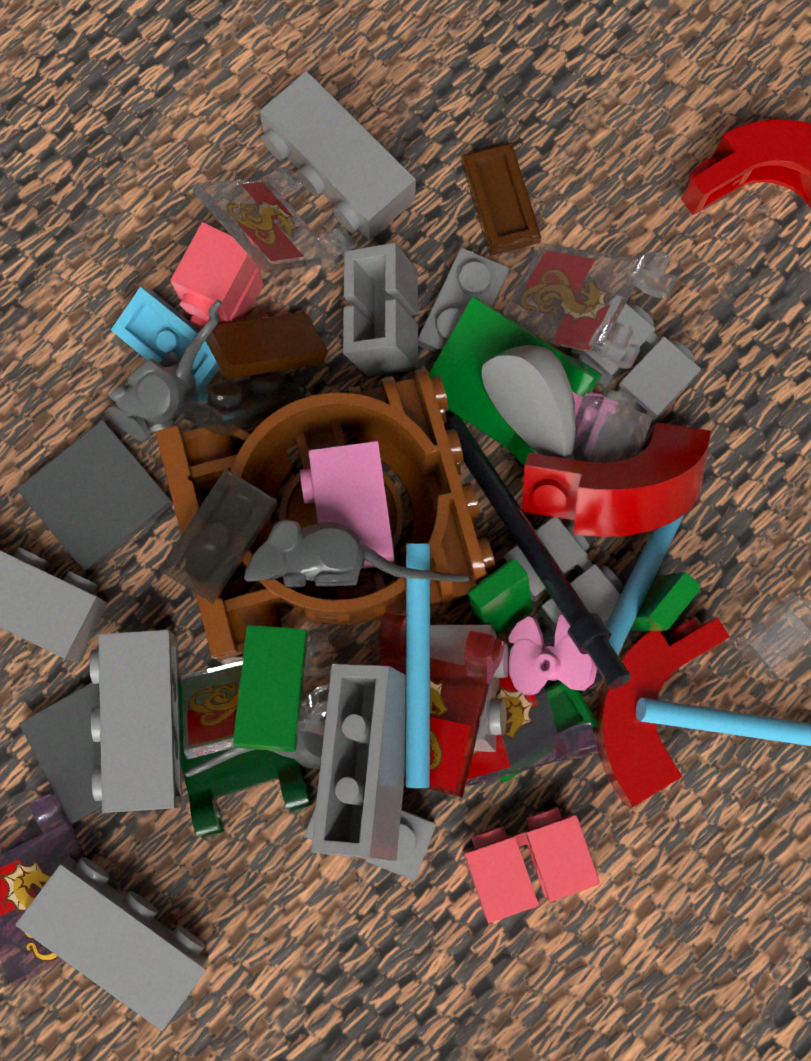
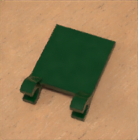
M242 665L179 684L181 767L183 775L187 770L235 747L233 745L234 735L189 746L187 711L190 710L188 707L190 697L198 691L206 690V686H213V690L199 695L196 698L197 704H202L204 698L221 685L235 683L237 687L234 690L226 691L227 697L236 694L235 690L240 687ZM257 749L245 752L193 776L186 777L184 775L195 834L203 839L225 832L216 801L218 798L279 780L286 809H289L290 812L312 806L301 765L295 759L269 750Z

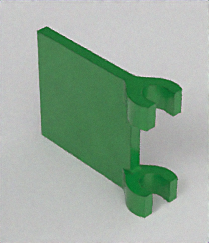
M474 296L468 303L430 370L429 376L430 378L438 375L441 377L448 402L447 409L506 447L525 465L529 453H538L511 428L497 411L483 384L481 374L483 364L502 351L524 345L546 347L561 362L572 391L581 397L585 396L586 393L590 394L602 374L586 363L563 353Z

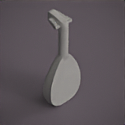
M524 345L502 351L483 364L481 374L484 387L497 411L511 428L540 455L576 460L573 455L576 435L575 401L566 372L555 354L546 347Z

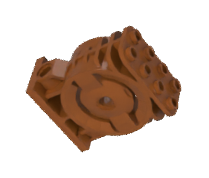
M424 367L414 370V378L395 383L393 376L381 379V387L363 392L358 385L348 388L349 393H323L309 396L280 408L261 422L251 434L228 421L183 433L178 425L155 431L211 657L225 666L242 662L247 625L299 629L303 621L306 620L316 624L351 626L352 624L387 618V616L406 612V578L395 576L396 581L386 587L382 572L377 567L361 569L356 585L335 586L339 600H327L324 588L306 581L304 587H285L283 576L273 580L257 581L264 590L232 598L224 566L230 556L239 554L247 567L254 553L268 540L272 531V510L276 496L285 480L292 473L287 450L295 445L298 446L303 469L311 468L308 450L345 446L346 441L343 432L355 433L358 444L378 441L381 463L387 466L399 478L411 501L413 530L409 544H430V571L469 576V581L464 582L430 580V605L438 602L445 604L452 602L453 598L468 595L471 588L496 570L488 539L485 537L477 540L474 527H476L475 517L479 516L478 503L472 484L466 483L461 485L459 478L461 474L460 462H463L464 458L455 428L445 430L446 416L444 409L448 408V402L439 375L430 378L428 370ZM235 445L240 448L238 454ZM382 470L393 552L395 553L403 533L404 510L395 484ZM299 472L291 480L283 494L279 508V522L282 520H294L298 522L302 529L308 525L318 524L315 502L304 503ZM226 490L228 526L214 529L209 505L205 498H207V495ZM406 551L396 565L406 567ZM287 609L291 612L282 626L278 611Z

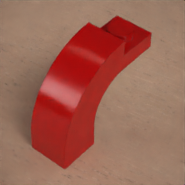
M785 119L762 120L737 127L723 134L712 156L713 158L702 162L689 174L690 182L681 198L691 214L695 215L742 186L764 182L778 184L794 191L811 209V124Z
M656 422L648 447L632 458L617 462H586L529 453L524 467L522 511L575 520L573 534L584 536H626L661 528L682 517L693 507L699 498L704 479L711 430Z
M697 617L685 622L667 633L672 641L670 645H668L660 631H648L635 640L619 657L631 674L630 680L616 689H610L606 681L602 686L596 710V720L598 721V725L595 726L597 747L605 773L624 806L634 807L683 777L660 740L656 723L637 720L636 705L640 698L657 700L663 684L674 671L730 637L718 617L704 625H701Z

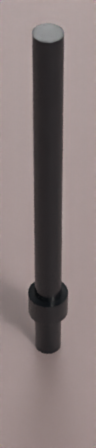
M459 416L448 418L444 424L445 430L455 428L461 444L465 465L570 625L568 635L581 654H588L610 689L623 686L630 680L631 674L609 643L611 633L597 613H590L462 418Z

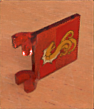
M384 613L379 628L380 656L377 666H390L406 675V617ZM470 630L465 645V665L430 658V787L426 789L463 798L490 682L500 665L504 652L505 642L495 639V636ZM405 766L404 783H406V766Z

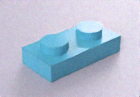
M140 286L111 331L147 361L153 359L159 363L173 351L182 358L186 348L199 333L200 329L189 323L187 318L150 288ZM206 341L198 351L191 370L196 380L195 397L201 396L220 369Z

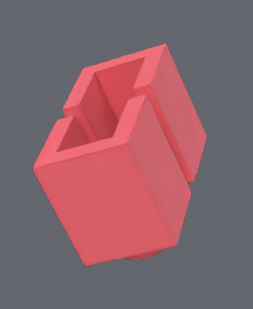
M203 222L200 224L170 280L178 298L181 299L180 306L184 309L187 317L190 318L189 323L200 330L209 321V309L217 300H220L222 303L217 310L220 313L218 324L245 321L264 285L260 270L256 268L258 263L253 246Z
M555 807L526 817L529 828L520 832L507 835L504 826H500L471 837L474 847L463 850L488 924L539 906L519 849L520 846L527 844L544 897H548L550 902L600 885L577 815L568 814L561 817L559 808Z

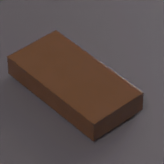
M512 142L462 155L461 164L489 255L493 256L540 243L541 234Z
M306 312L217 324L205 340L226 379L321 365L324 363L328 353L326 346Z

